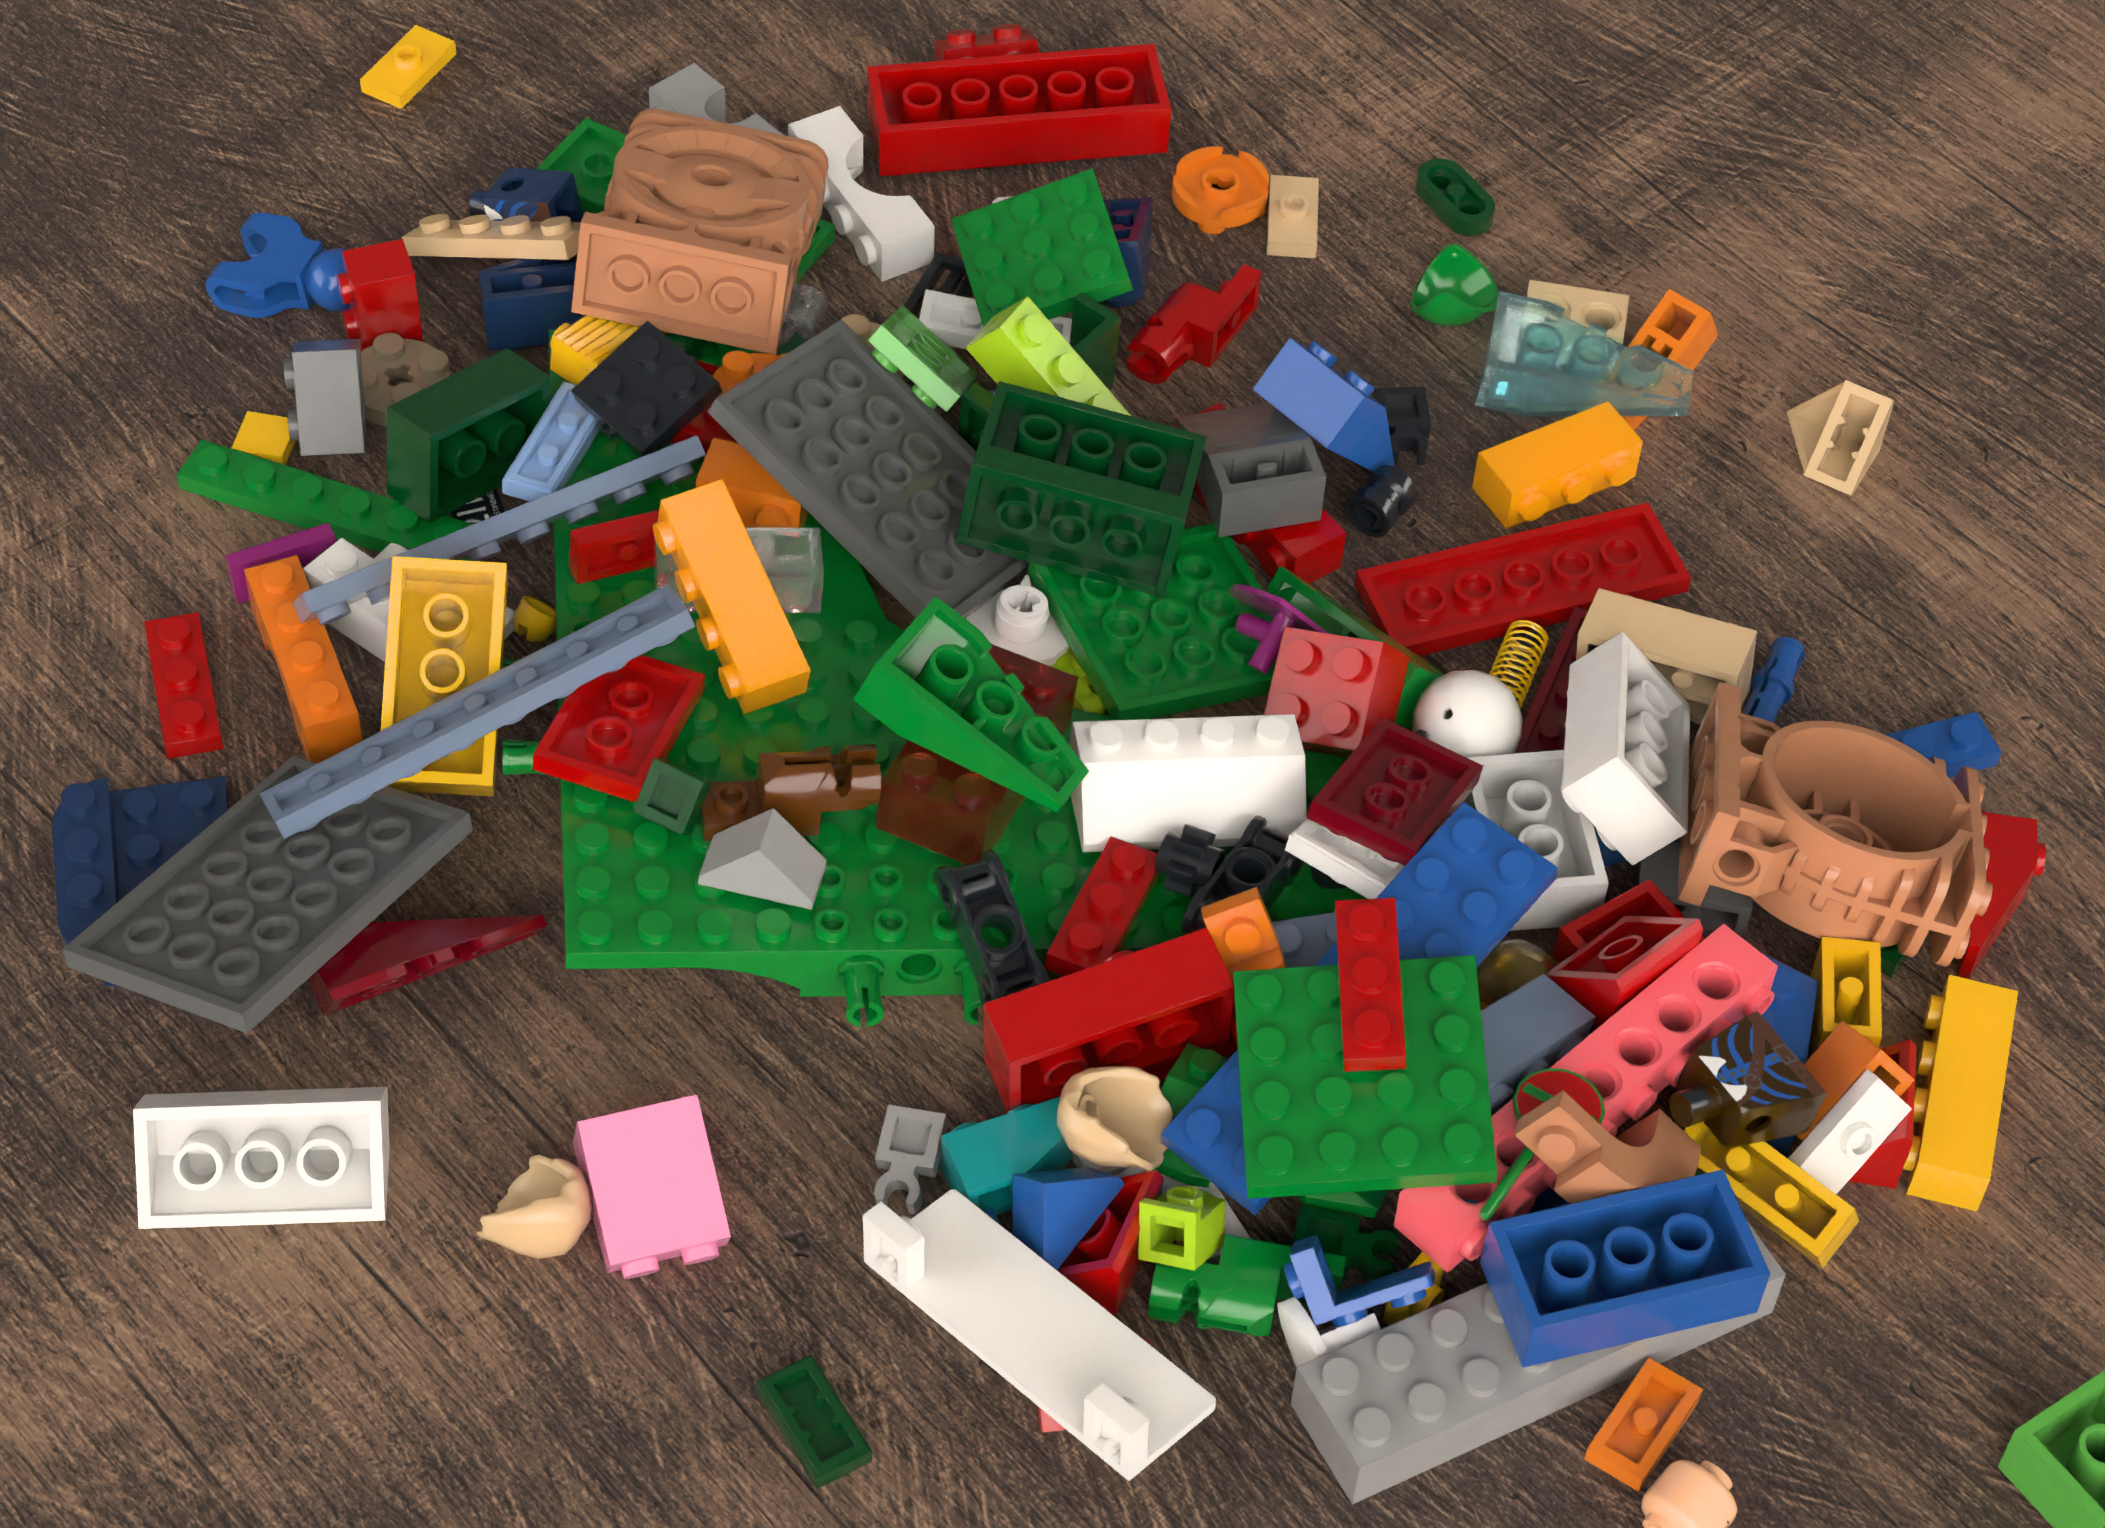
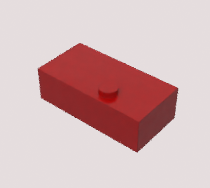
M1207 928L1136 952L1131 950L1120 951L1108 957L1101 964L984 1003V1061L1007 1113L1011 1109L1023 1104L1036 1105L1060 1097L1067 1081L1073 1075L1089 1068L1131 1066L1141 1068L1147 1072L1177 1061L1188 1043L1209 1050L1229 1043L1234 984Z

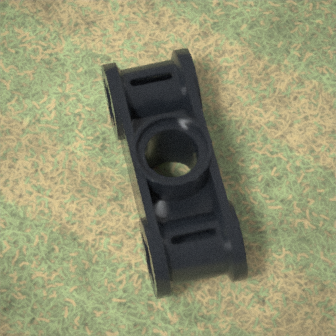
M1259 815L1255 816L1245 829L1239 842L1227 855L1208 883L1202 886L1192 898L1182 920L1181 932L1186 935L1207 928L1203 920L1201 907L1257 887L1268 911L1284 888L1294 881L1304 863L1301 859L1285 851L1289 836L1267 826L1265 818Z
M991 849L981 853L980 860L954 869H950L946 865L935 869V882L945 910L951 916L965 955L979 985L983 1004L1050 981L1045 967L1037 957L1024 921L1014 901L1004 866L994 850ZM984 927L999 929L1007 939V946L1004 948L991 947L982 938L981 929Z

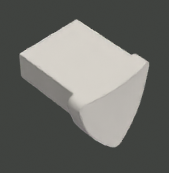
M1295 1297L1278 1303L1281 1328L1296 1367L1381 1330L1375 1313H1371L1355 1323L1342 1327H1333L1332 1325L1318 1331L1303 1306Z

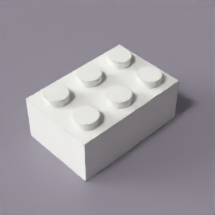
M1564 750L1466 757L1483 765L1478 784L1463 802L1558 867L1555 881L1510 931L1562 927L1604 904L1609 882L1593 823L1583 813L1578 814L1567 805L1561 793Z

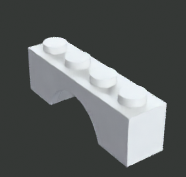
M841 106L788 124V136L816 143L827 155L829 169L823 206L831 215L837 232L840 235L845 234L852 242L856 254L864 266L869 265L881 282L931 263L934 258L935 226L911 195H881L863 188L854 181L863 172V134Z

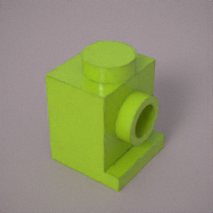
M1177 1186L1168 1189L1156 1200L1147 1198L1139 1202L1140 1232L1138 1259L1195 1271L1223 1246L1225 1236V1199L1216 1198L1209 1192L1196 1187ZM1174 1240L1184 1242V1246L1174 1245L1171 1243Z

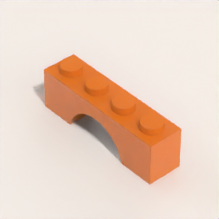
M295 555L244 569L252 614L266 651H272L290 704L295 728L307 760L320 763L363 741L359 713L325 625H320L318 618L301 624L292 604L301 593L310 590L298 556Z

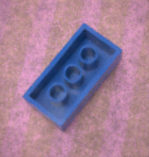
M1724 1170L1490 1222L1480 1259L1481 1267L1522 1368L1757 1313L1770 1277V1271Z

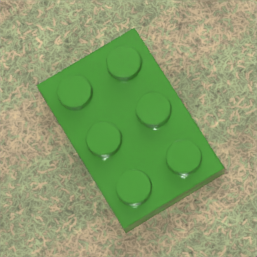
M904 305L892 314L868 339L875 347L872 351L873 356L892 373H896L900 369L915 383L911 387L915 395L933 409L939 405L947 412L978 375L970 365Z

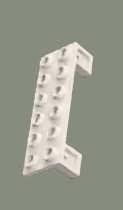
M949 1190L912 1219L906 1216H898L882 1202H879L863 1214L864 1262L1128 1481L1215 1410L1216 1398L957 1190Z

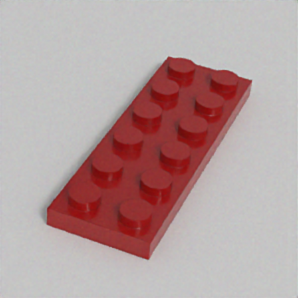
M1647 502L1357 570L1354 585L1375 627L1418 656H1423L1506 636L1508 626L1518 620L1535 622L1541 627L1568 621L1575 606L1589 611L1599 588L1645 601H1652L1688 592L1691 576ZM1522 626V627L1514 628L1512 631H1514V630H1525V631H1527V630H1531L1532 628H1529V627H1526V626Z

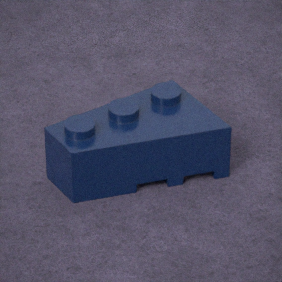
M577 255L569 260L516 259L478 271L489 351L506 348L514 351L523 347L548 344L549 329L557 330L564 323L572 325L586 316L571 312Z

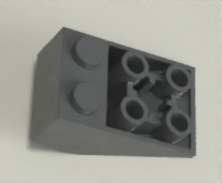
M1268 402L1176 417L1175 423L1178 429L1207 436L1196 479L1218 537L1321 520L1326 474L1312 439L1302 428Z

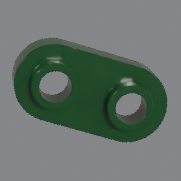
M1437 158L1428 160L1419 167L1415 187L1417 195L1451 230L1464 236H1476L1485 233L1491 228L1495 212L1493 198L1458 163L1448 159Z

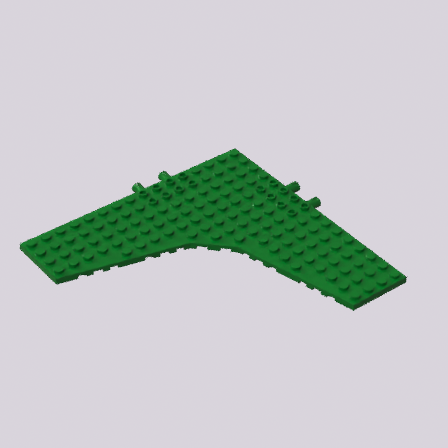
M549 329L548 335L549 375L551 376L550 402L563 381L570 383L550 370V342L556 331ZM705 340L704 354L700 361L721 367L723 356L731 351H743L748 354L763 352ZM599 430L565 487L640 457L617 437L612 441ZM668 442L663 448L671 446L673 443ZM705 456L692 466L695 474L678 483L665 486L663 480L659 479L645 485L647 493L633 501L617 506L615 499L612 498L597 504L599 513L586 520L569 525L565 517L553 522L556 641L667 584L689 611L695 625L694 628L680 634L673 642L667 645L655 647L641 654L705 674L704 691L667 755V760L712 782L756 780L759 753L810 751L821 746H830L832 754L837 755L848 745L875 744L877 756L874 764H880L881 771L879 804L869 805L864 809L821 812L819 835L803 836L827 860L826 869L812 910L698 884L699 874L711 841H704L700 813L692 833L680 835L633 812L635 802L554 777V780H559L565 969L708 968L750 973L794 986L799 989L800 997L846 996V1018L850 1024L856 1027H861L860 1009L863 1007L865 1008L867 1027L876 1025L883 1019L884 1009L881 996L963 995L964 1019L968 1023L978 1026L977 1007H982L983 1013V1002L980 996L979 985L965 955L951 916L945 910L935 882V869L945 865L950 869H954L980 860L981 853L991 849L996 852L1004 866L1010 891L1024 921L1038 959L1045 966L1046 953L1102 851L1082 852L1071 796L1059 811L1055 812L897 735L853 700L876 662L904 631L885 618L861 564L810 513L798 542L747 531L811 671L805 693L745 715L737 698L729 699L722 688L718 675V668L722 665L715 650L707 651L702 644L696 626V619L700 618L693 601L684 602L676 585L674 572L678 568L675 561L581 584H576L569 570L570 530L659 510L660 500L696 488V478ZM503 658L502 669L521 659ZM567 697L556 699L557 713ZM1027 701L1037 716L1050 719L1068 744L1072 722L1112 720L1109 715ZM502 739V776L522 774L548 775L533 770V753L541 740ZM1304 750L1307 815L1312 800L1347 760V757ZM1225 846L1217 848L1223 849L1225 851V860L1227 855L1233 850L1235 846ZM1150 849V851L1158 853L1159 849ZM1304 862L1294 881L1284 888L1267 912L1271 922L1336 912L1335 901L1368 898L1349 887L1327 889L1317 885L1312 879L1310 865ZM1159 874L1119 952L1125 950L1136 952L1185 935L1181 932V924L1192 898L1164 889L1167 876ZM984 927L981 929L982 938L991 947L1004 948L1007 946V939L999 929L994 927ZM1491 952L1484 960H1489ZM1045 969L1050 980L1062 976Z

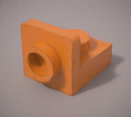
M1257 887L1201 907L1205 925L1233 984V971L1286 968L1280 940Z

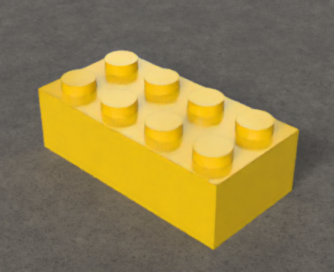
M392 556L381 731L502 669L508 586L507 563ZM498 729L477 739L470 747L461 751H454L430 763L416 775L401 778L388 786L405 792L494 797Z

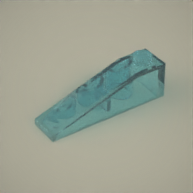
M1499 291L1481 368L1475 406L1521 416H1572L1609 401L1621 416H1687L1694 378L1693 370L1641 345L1628 348L1606 337L1608 330L1595 323H1592L1587 328L1564 317L1565 309L1549 301Z

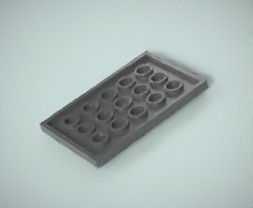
M842 319L716 398L708 413L915 618L937 596L966 619L1001 590L1008 587L1028 571V561L955 542L976 451L931 407L922 402L897 373H892L873 356V350Z
M292 756L62 949L67 967L248 1033L473 831L470 814L467 811L386 786L374 792L364 802L349 805L322 819L315 827L307 831L297 832L283 839L260 793L318 764Z

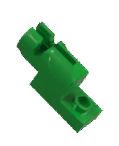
M1225 1234L1219 1265L1210 1264L1208 1259L1194 1271L1156 1263L1150 1293L1148 1319L1177 1325L1180 1323V1318L1187 1311H1191L1194 1313L1195 1327L1199 1329L1214 1328L1251 1336H1270L1276 1299L1287 1300L1294 1297L1284 1269V1264L1291 1262L1289 1255L1292 1247ZM1324 1253L1337 1290L1340 1291L1346 1257ZM1305 1297L1297 1299L1303 1307L1309 1308Z

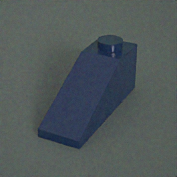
M1152 197L1104 200L1133 287L1132 291L1104 300L1108 306H1128L1134 304L1136 299H1143L1148 284L1153 213Z

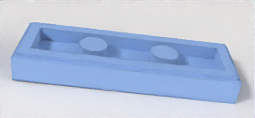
M563 381L503 477V494L530 502L565 488L600 430L597 424L599 421L575 401L571 390L576 385Z

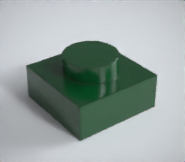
M654 758L633 812L680 835L691 834L712 781L665 758Z

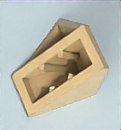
M1845 380V382L1787 410L1786 413L1804 472L1803 476L1852 496L1881 449L1895 400Z

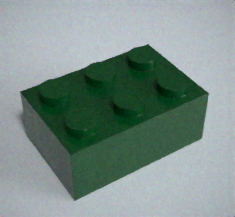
M506 348L388 406L387 494L431 523L502 486L503 477L550 404L551 376Z

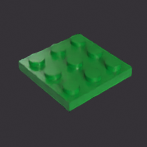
M1093 168L951 218L983 327L993 316L1027 296L1044 316L1050 320L1073 312L1074 298L1080 292L1098 303L1133 290Z

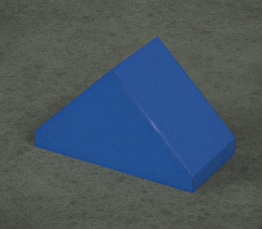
M1088 1167L1013 1174V1236L1054 1269L1058 1270L1125 1183L1116 1175Z

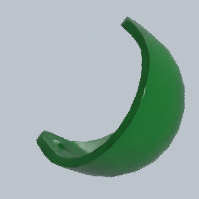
M1449 244L1436 255L1420 277L1410 300V308L1417 316L1431 324L1445 327L1461 326L1480 318L1496 308L1499 302V293L1493 277L1474 255L1460 245Z

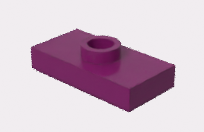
M329 523L225 555L231 589L237 603L250 601L244 569L295 555L298 556L302 569L336 543L335 535Z

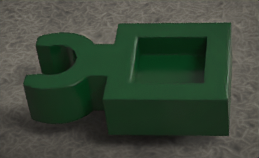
M1301 1204L1291 1247L1295 1241L1317 1234L1324 1253L1346 1257L1342 1280H1347L1349 1267L1359 1268L1367 1278L1375 1280L1392 1274L1394 1263L1380 1260L1374 1254L1383 1252L1389 1255H1396L1400 1236L1387 1230L1373 1231L1368 1235L1358 1233L1359 1217Z

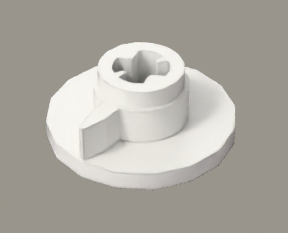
M1025 575L1021 585L1001 590L966 618L992 644L989 654L996 663L1006 668L1033 670L1034 667L1043 664L1045 667L1051 666L1056 663V659L1070 648L1049 612L1046 596L1038 589L1031 587L1029 575Z

